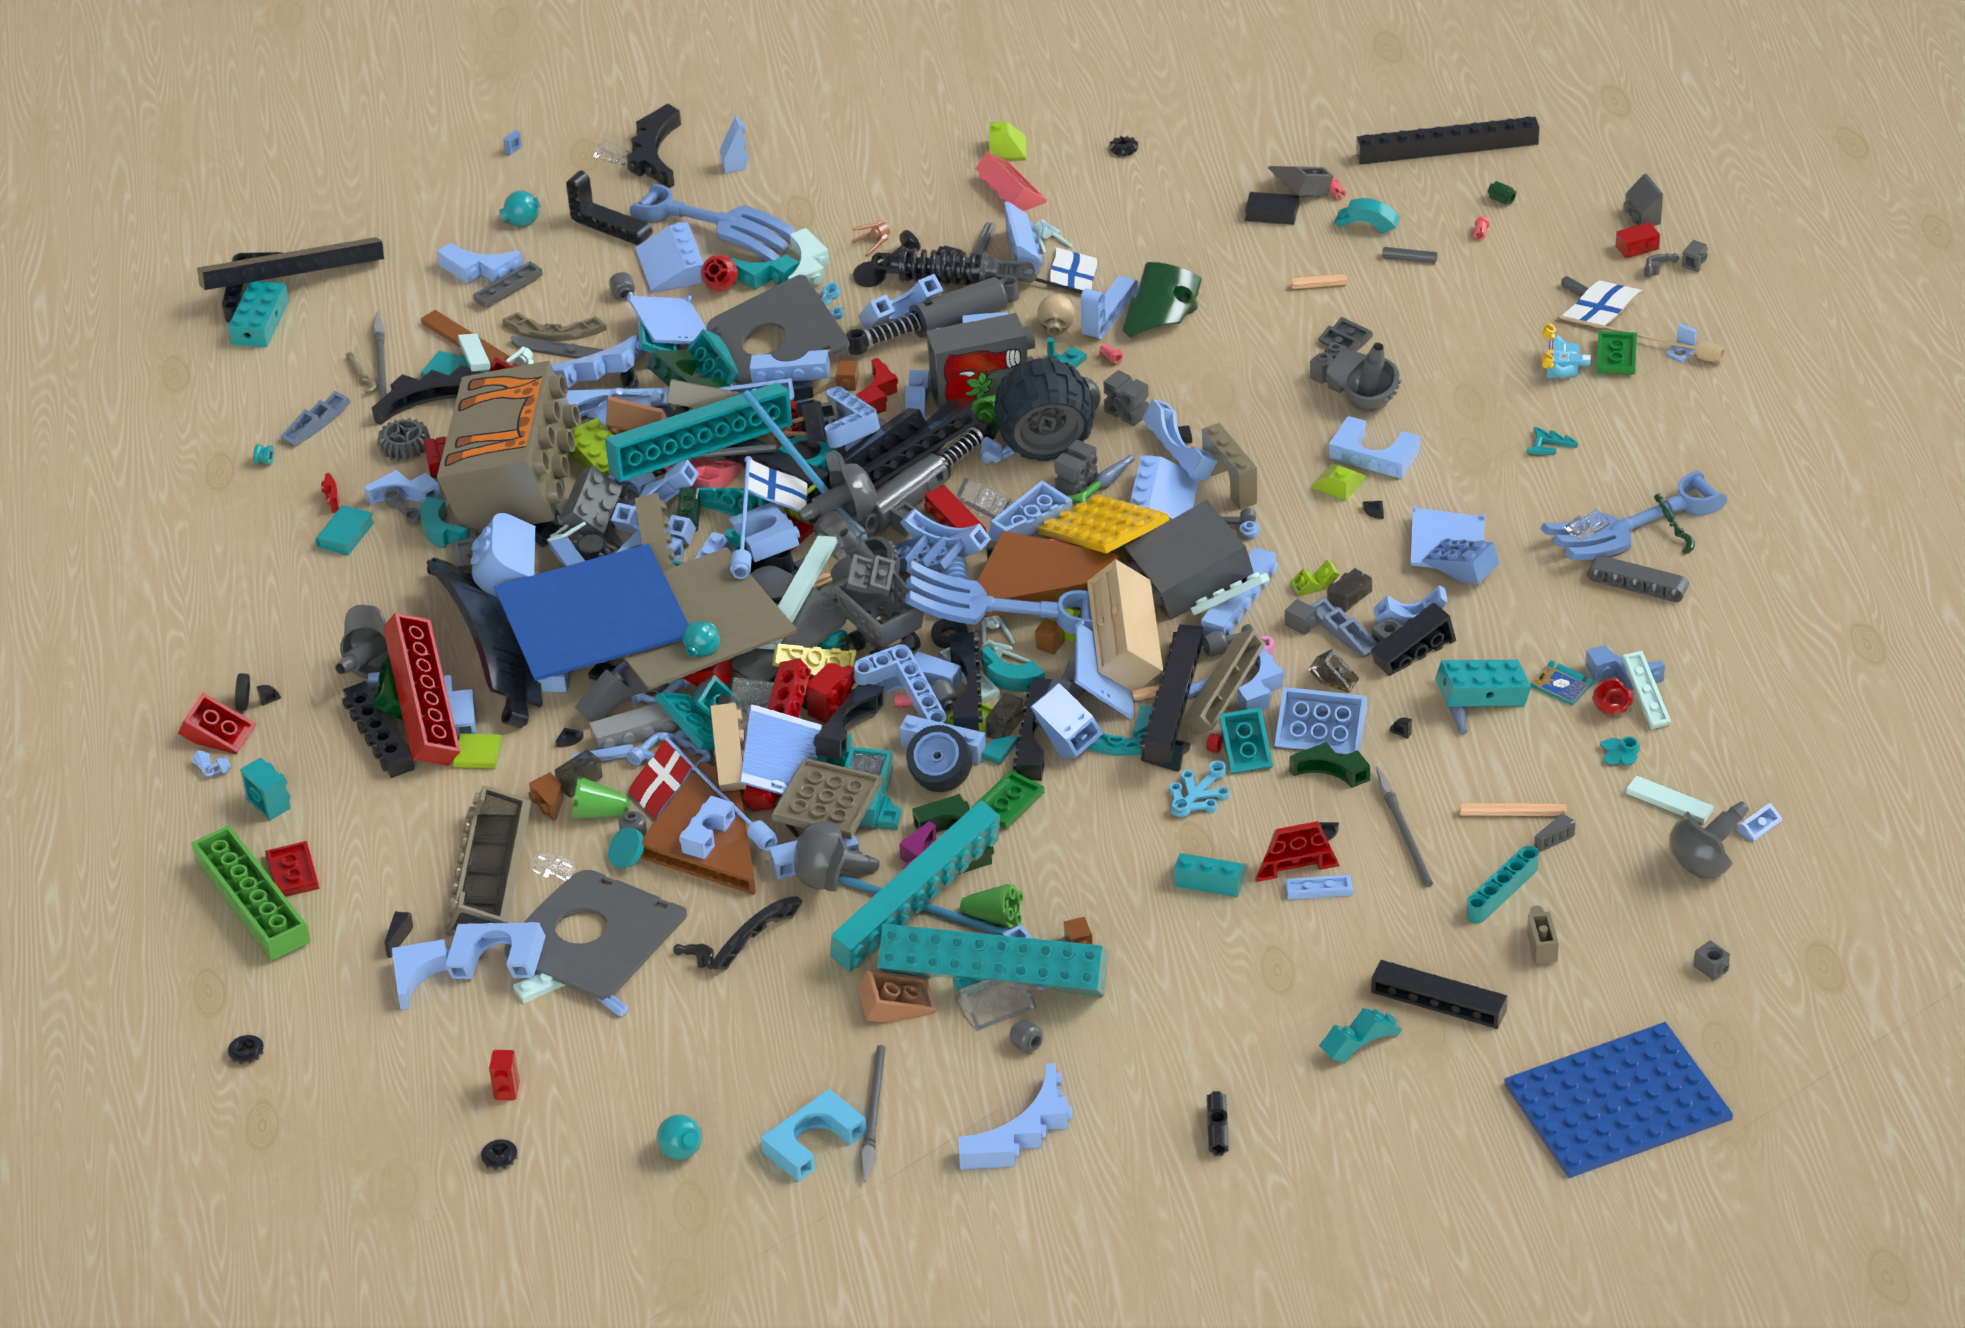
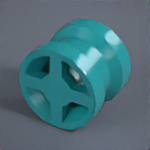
M256 444L253 450L254 463L260 464L264 462L271 465L274 459V447L271 445L263 447L261 444Z

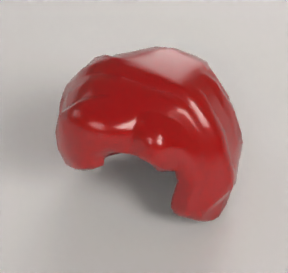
M1611 678L1603 680L1594 689L1592 700L1600 711L1615 716L1627 711V707L1633 703V693L1625 688L1619 679Z

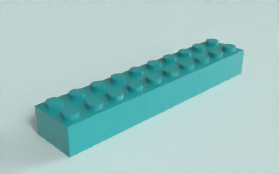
M777 382L749 391L779 429L792 426L788 389ZM742 394L605 438L609 474L622 482L772 431Z
M980 800L831 934L830 957L848 972H851L855 967L859 968L869 954H874L879 949L883 924L905 926L913 914L921 912L925 904L930 899L934 900L944 886L948 887L956 875L965 872L974 859L978 860L987 847H992L998 841L1000 815Z

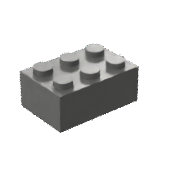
M594 466L586 468L579 472L560 520L572 528L582 522H586L585 526L577 530L582 535L590 533L604 534L622 486Z

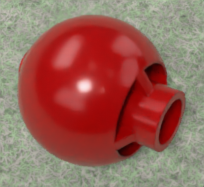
M725 255L711 256L701 267L702 282L708 289L715 292L729 290L733 287L738 277L736 264Z

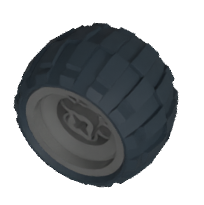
M1038 358L1015 366L1010 373L1005 374L1001 379V384L997 387L994 413L997 428L1002 438L1014 452L1021 454V457L1029 460L1048 461L1057 459L1063 452L1067 453L1068 447L1076 440L1083 442L1089 438L1093 427L1095 406L1088 383L1073 365L1068 362L1063 363L1055 358Z

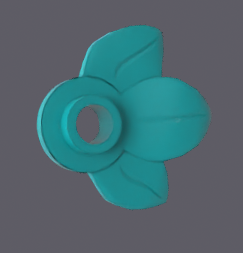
M1631 736L1624 737L1622 740L1609 738L1600 742V746L1608 751L1604 757L1605 763L1616 765L1622 762L1624 765L1629 766L1636 762L1637 753L1640 751V744L1636 738Z

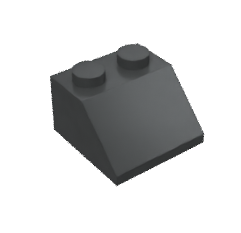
M1647 173L1643 174L1625 194L1624 210L1628 212L1633 222L1637 225L1651 222L1653 226L1661 224L1663 193Z

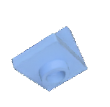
M1679 324L1677 342L1695 346L1697 330ZM1673 346L1667 352V356L1684 362L1695 350ZM1681 350L1684 351L1685 354L1676 355L1674 352Z

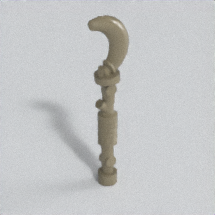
M352 352L346 353V358L352 363L356 375H360V382L369 385V388L365 389L364 393L374 392L378 387L377 383L364 374L362 367L355 360Z

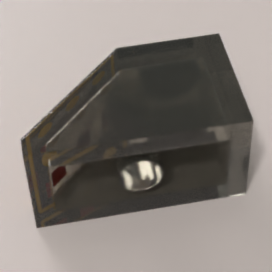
M1334 649L1317 656L1308 669L1322 685L1345 692H1351L1359 680V677Z

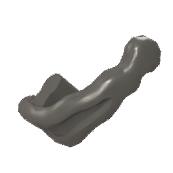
M1666 253L1649 256L1646 259L1644 275L1646 277L1659 275L1661 263L1667 261L1677 262L1679 255L1677 253Z

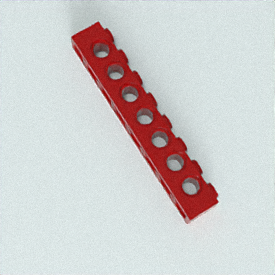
M801 658L779 663L767 709L799 718L811 675V669ZM746 785L747 789L744 791L742 801L753 812L774 809L778 798L777 793Z

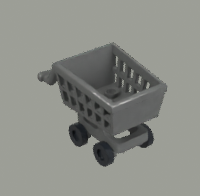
M895 570L893 571L888 593L873 594L846 589L848 577L820 589L821 595H826L830 600L838 599L842 614L856 626L857 630L850 632L849 637L852 646L857 651L864 649L867 642L875 648L869 652V655L896 645H905L912 651L921 647L920 639L914 631L922 628L924 612L906 603V594L910 589L906 587V583ZM901 639L900 643L887 647V645Z

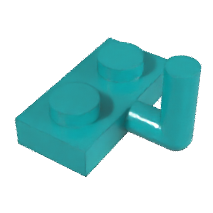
M1047 338V356L1049 358L1059 359L1063 363L1068 362L1074 368H1077L1087 360V354L1074 347H1070L1061 355L1056 353L1054 338Z

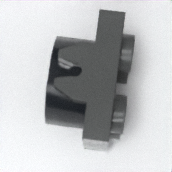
M596 533L579 535L578 540L574 539L572 542L585 561L613 554L619 550L606 543L605 538Z

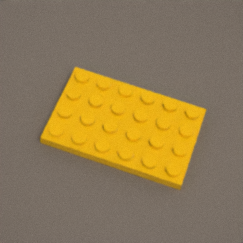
M1098 494L1092 496L1091 500L1076 504L1075 508L1071 511L1067 510L1059 513V517L1055 519L1045 520L1043 525L1037 527L1038 534L1108 553L1168 522L1169 516L1168 513L1159 510L1149 509Z

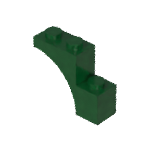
M1325 742L1289 756V771L1293 776L1304 773H1324L1343 780L1351 788L1370 781V764L1358 750L1339 757L1330 745Z

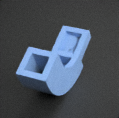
M1439 585L1423 600L1412 604L1400 603L1387 595L1374 607L1375 620L1381 623L1392 617L1403 626L1408 620L1414 618L1432 603H1436L1440 608H1443L1448 603L1445 588Z

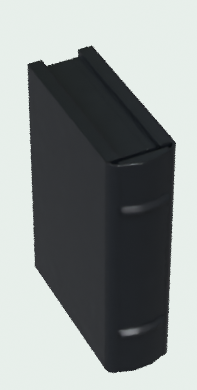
M1249 192L1245 209V221L1295 225L1299 208V195Z

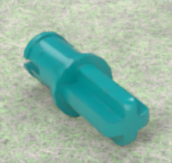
M727 528L724 537L729 541L731 547L738 549L740 547L741 534L737 533L733 528Z

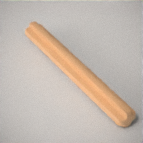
M1565 803L1460 804L1461 816H1560L1567 813Z

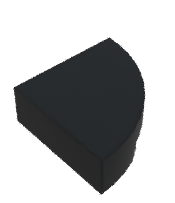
M1189 425L1178 426L1183 442L1192 443Z
M1382 501L1362 502V508L1367 515L1384 519Z
M257 686L258 697L262 706L281 698L273 686Z
M1405 717L1397 719L1390 727L1389 732L1408 739L1412 734V719Z
M564 727L556 740V746L568 747L575 745L584 738V734L582 731Z
M1319 822L1328 841L1337 835L1339 822Z

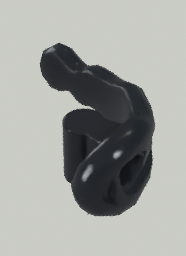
M630 368L626 372H621L622 386L628 387L627 389H638L639 381L635 370Z
M701 943L688 944L686 946L676 944L673 947V952L676 955L683 953L686 955H696L699 968L707 967L711 970L714 969L710 966L714 959V950L710 946Z

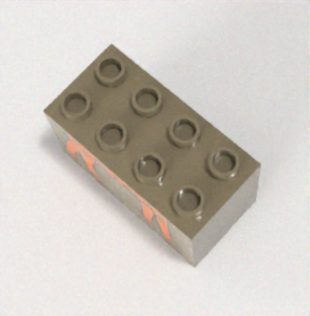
M550 361L465 376L461 379L437 479L459 525L466 527L467 531L471 529L472 534V529L476 530V535L481 534L483 529L498 513L512 515L531 525L554 521L557 504L564 501L562 481L563 478L570 475V466L567 459L568 453L575 451V438L572 428L580 426L581 416L576 404L569 405L566 399L568 392L566 380L562 374H555Z

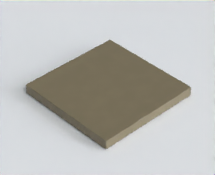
M804 758L771 815L772 821L805 829L816 822L828 821L839 824L843 838L852 839L883 783V776Z

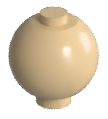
M1054 294L1042 300L1038 307L1037 316L1042 327L1047 330V333L1057 336L1072 325L1075 318V309L1068 298L1060 294Z

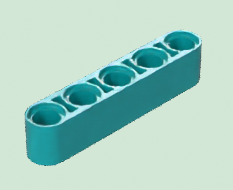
M1533 846L1522 847L1468 897L1466 915L1468 921L1475 924L1485 921L1537 872L1539 856L1537 848Z

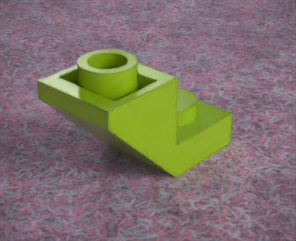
M1326 560L1314 574L1303 568L1290 581V584L1297 595L1303 596L1327 589L1340 574L1334 564Z

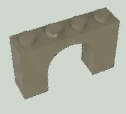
M1220 423L1203 428L1202 449L1210 451L1218 461L1211 476L1228 471L1230 499L1239 510L1257 504V467Z

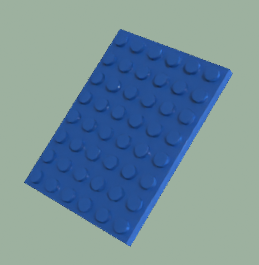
M1666 1022L1504 1078V1085L1568 1178L1733 1119V1113Z

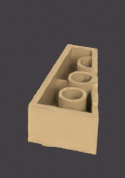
M736 703L710 706L721 792L747 789L746 784L740 783L744 754L742 742H745L744 729H741V722H743L742 710L737 709Z

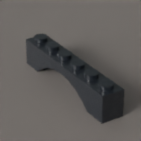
M974 632L949 633L951 663L961 666V672L967 680L964 691L953 703L954 726L979 731V723H983L982 710L978 711V709H982V696H977L981 694V682H977L981 680L980 668H976L980 666L979 654H975L979 653V640H974Z
M1032 678L1031 686H1027L1026 690L1028 701H1024L1025 715L1021 716V727L1023 729H1019L1018 733L1020 744H1016L1015 753L1017 758L1013 759V771L1030 780L1042 781L1045 767L1044 751L1034 738L1038 725L1034 722L1036 716L1031 706L1047 693L1052 679Z
M858 684L852 690L848 698H845L844 703L837 708V711L830 717L826 725H823L822 730L815 735L814 746L816 747V755L840 759L847 751L846 728L855 721L876 714L883 706L884 686Z

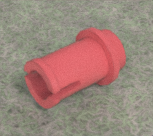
M1333 178L1328 191L1337 200H1341L1343 198L1339 193L1345 197L1346 191L1339 185L1338 180Z
M1481 216L1475 220L1474 238L1478 239V234H1480L1479 240L1485 238L1486 229L1489 227L1488 219Z
M1106 343L1102 344L1099 348L1101 349L1099 354L1108 358L1112 364H1118L1122 361L1123 355L1119 349L1115 350Z
M898 692V694L894 695L895 707L901 709V707L913 706L907 694Z

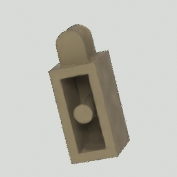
M1533 906L1530 909V914H1528L1527 934L1535 963L1558 962L1559 942L1550 912H1544L1541 906Z

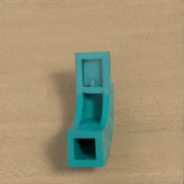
M427 496L420 508L422 530L426 539L432 544L445 549L448 544L454 545L453 541L469 538L466 527L443 522L447 516L445 500Z

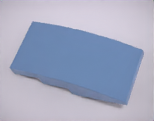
M926 535L901 541L895 546L900 560V572L908 573L907 564L911 560L933 571L943 570L963 549L965 544L961 539L947 543L943 537L929 541Z

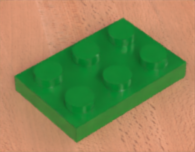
M1598 331L1596 373L1635 375L1637 333Z
M1010 770L972 807L982 800L1000 815V827L1007 829L1045 793L1044 786Z

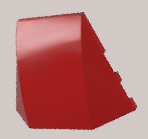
M1319 821L1275 829L1255 878L1256 882L1276 879L1277 872L1317 864L1318 869L1322 870L1340 866Z

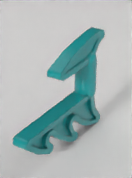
M1534 427L1533 431L1536 434L1534 445L1531 448H1527L1526 453L1555 455V448L1541 446L1542 443L1577 448L1578 442L1568 435H1565L1563 438L1553 430H1550L1548 433L1543 429Z

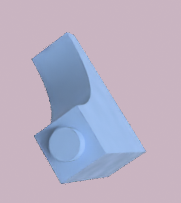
M444 939L392 948L401 1010L410 1008L411 996L422 981L436 973L447 970L445 964L450 947L445 948Z

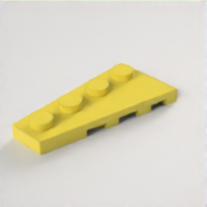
M778 644L775 647L772 665L779 667V663L782 661L801 658L811 669L810 678H813L828 663H835L842 667L847 665L854 667L856 650L841 651L836 648L828 650L821 649V647L804 648L798 645Z

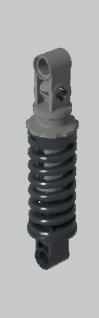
M903 246L900 254L878 252L871 258V264L877 272L899 274L900 282L910 281L911 279L918 282L935 274L939 283L942 280L945 284H949L952 281L958 285L962 281L964 285H969L971 281L975 284L993 277L999 280L1004 277H1015L1018 282L1032 283L1038 276L1034 265L1030 262L1001 261L999 257L990 259L987 252L980 255L971 252L970 257H966V252L962 251L960 257H957L956 251H951L950 256H947L945 250H942L941 254L937 255V251L933 249L929 258L927 257L926 249H922L921 256L917 257L916 248L909 249ZM880 259H884V260H885L884 265H882V266H877V265H876L877 262H878V260H880ZM1027 269L1033 270L1030 276H1024V271Z

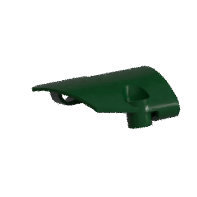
M1147 262L1144 266L1136 297L1131 299L1123 332L1131 338L1155 327L1180 324L1186 314H1191L1198 308L1196 297L1199 293L1202 278L1181 267L1166 263Z

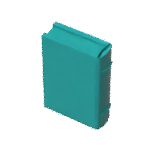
M342 505L316 537L317 547L349 556L374 524L372 520L373 513Z

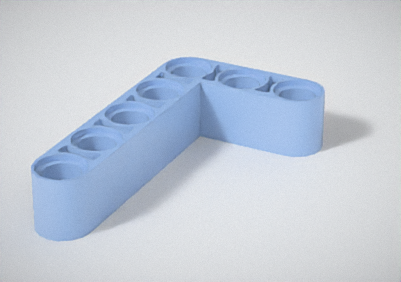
M1118 276L1105 294L1085 288L1080 300L1082 334L1102 339L1129 304L1132 297L1135 296L1138 290V280Z
M833 387L826 391L828 402L835 401L838 415L842 418L826 425L824 428L829 447H841L880 429L875 408L842 387Z
M896 645L855 662L854 681L857 684L867 685L896 674L920 718L941 723L946 722L944 710L907 646Z

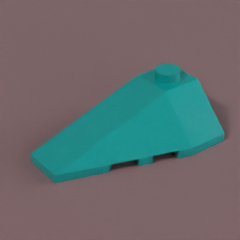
M702 329L687 348L699 359L695 372L706 378H721L731 386L739 376V372L727 346L718 335Z
M696 487L694 489L695 505L731 516L743 513L744 488ZM748 492L747 511L771 503Z

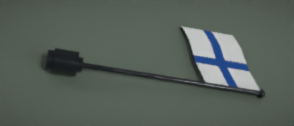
M945 245L938 248L937 255H940L941 251L945 250L947 256H950L951 251H956L957 257H960V253L963 250ZM1055 247L1056 257L1051 268L1050 281L1040 278L1035 280L1036 282L1082 294L1085 288L1092 290V282L1097 270V258Z

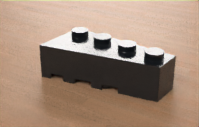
M1432 603L1424 608L1422 612L1408 620L1406 624L1392 632L1390 636L1371 649L1374 663L1391 676L1410 666L1412 660H1421L1426 657V653L1442 649L1443 644L1456 642L1450 615L1436 603Z

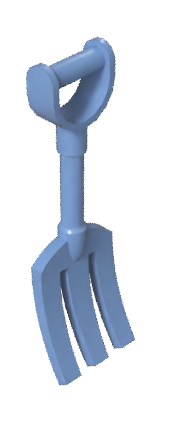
M652 184L649 187V192L638 203L632 204L629 208L632 217L641 221L655 222L673 215L716 224L719 239L739 245L767 262L778 259L779 255L758 240L768 244L782 254L790 246L784 239L767 228L790 240V234L797 232V230L778 218L745 205L727 213H717L673 201L672 191L660 184ZM656 200L663 201L662 203L653 205Z
M1694 471L1681 478L1678 483V495L1664 501L1673 514L1684 510L1694 515H1706L1723 508L1727 502V497L1723 493H1718L1704 480V474L1700 471ZM1696 488L1705 498H1694L1686 493ZM1657 505L1632 517L1620 520L1608 514L1597 513L1569 522H1543L1540 529L1546 535H1555L1553 542L1558 547L1567 548L1565 554L1571 560H1593L1599 555L1608 557L1629 550L1631 547L1630 533L1633 529L1665 515L1662 512L1663 509Z
M913 560L907 564V572L911 576L906 579V587L910 589L906 594V603L936 617L975 625L984 617L986 612H1011L1054 618L1061 629L1075 635V624L1083 620V626L1093 632L1088 591L1075 590L1066 592L1059 598L1058 602L999 599L987 596L984 588L977 581L948 576L926 568ZM1081 608V618L1068 614L1065 609Z

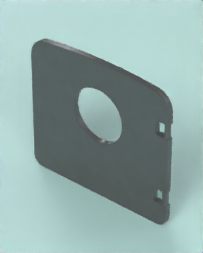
M802 274L713 317L706 327L707 331L718 335L727 346L739 372L736 381L740 385L752 384L750 373L752 354L747 353L743 349V344L746 338L759 328L776 326L785 331L786 335L783 343L774 351L767 353L771 354L774 359L783 362L798 360L806 355L808 351L831 349L828 352V356L836 355L850 346L847 336L807 277Z
M764 566L750 574L774 602L782 600L795 577L776 566ZM812 587L792 622L798 632L783 638L781 644L813 648L839 630L846 623V616L842 614L838 604L830 600L826 595H821L819 590ZM756 648L750 652L735 656L731 659V669L751 683L763 685L777 674L778 667L772 665L775 650Z
M579 871L558 887L524 921V923H539L546 936L535 972L540 975L543 973L551 976L554 981L599 1000L610 999L611 995H614L686 919L687 910L683 906L662 900L661 897L617 879L614 880L606 877L597 871ZM604 881L611 885L608 887L601 883ZM660 904L665 906L666 908L661 909L657 907V905ZM576 912L595 913L601 916L607 923V928L603 935L587 943L567 942L557 935L555 929L561 919ZM505 944L504 947L507 960L512 947L509 944Z

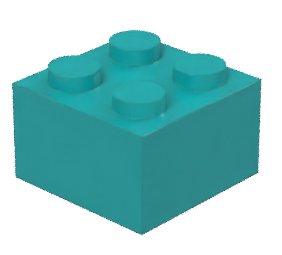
M260 757L240 769L246 799L269 821L291 809L289 803L290 795L286 788L287 780L282 773L279 774L270 762L267 763Z

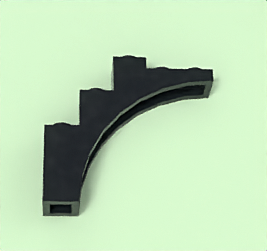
M666 104L636 121L637 135L631 138L633 152L627 155V167L630 172L639 177L647 174L668 188L675 185L673 170L666 166L659 158L658 150L663 140L681 125L680 110L670 104Z
M460 365L450 375L430 370L420 380L402 374L390 384L391 391L371 408L375 423L382 425L396 414L419 404L434 400L457 398L462 377L484 372H472L469 367Z

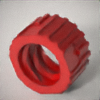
M1209 735L1206 745L1207 751L1213 753L1220 752L1223 745L1222 735Z

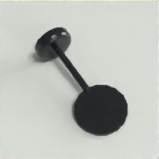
M904 230L899 235L902 246L893 253L899 254L903 246L909 249L916 248L917 252L921 250L920 242L911 231ZM882 260L880 263L877 262L876 265H877V266H882V265H884L885 260ZM871 261L859 264L853 272L854 281L863 287L877 286L886 277V273H879L875 270Z

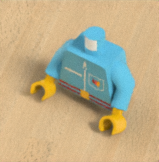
M1551 323L1546 324L1542 336L1551 339L1548 340V353L1543 355L1541 361L1542 366L1547 369V378L1577 376L1578 366H1590L1591 355L1579 354L1578 344L1564 341L1558 334H1554L1556 331L1554 325Z

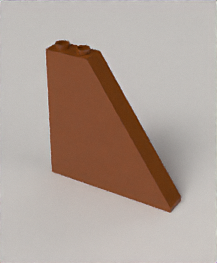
M1002 531L977 582L984 588L987 596H993V598L1030 602H1058L1059 598L1066 592L1075 590L1088 591L1087 581L1115 559L1119 561V555ZM986 612L983 618L1008 614L1011 612Z
M700 761L697 767L720 790L717 766ZM694 770L643 837L642 845H644L641 859L754 895L756 888L746 823L736 812L735 819L725 832L713 829L715 846L705 860L682 853L681 843L679 842L681 832L686 830L691 819L698 814L702 804L706 803L710 796L722 799ZM740 790L722 792L744 814Z

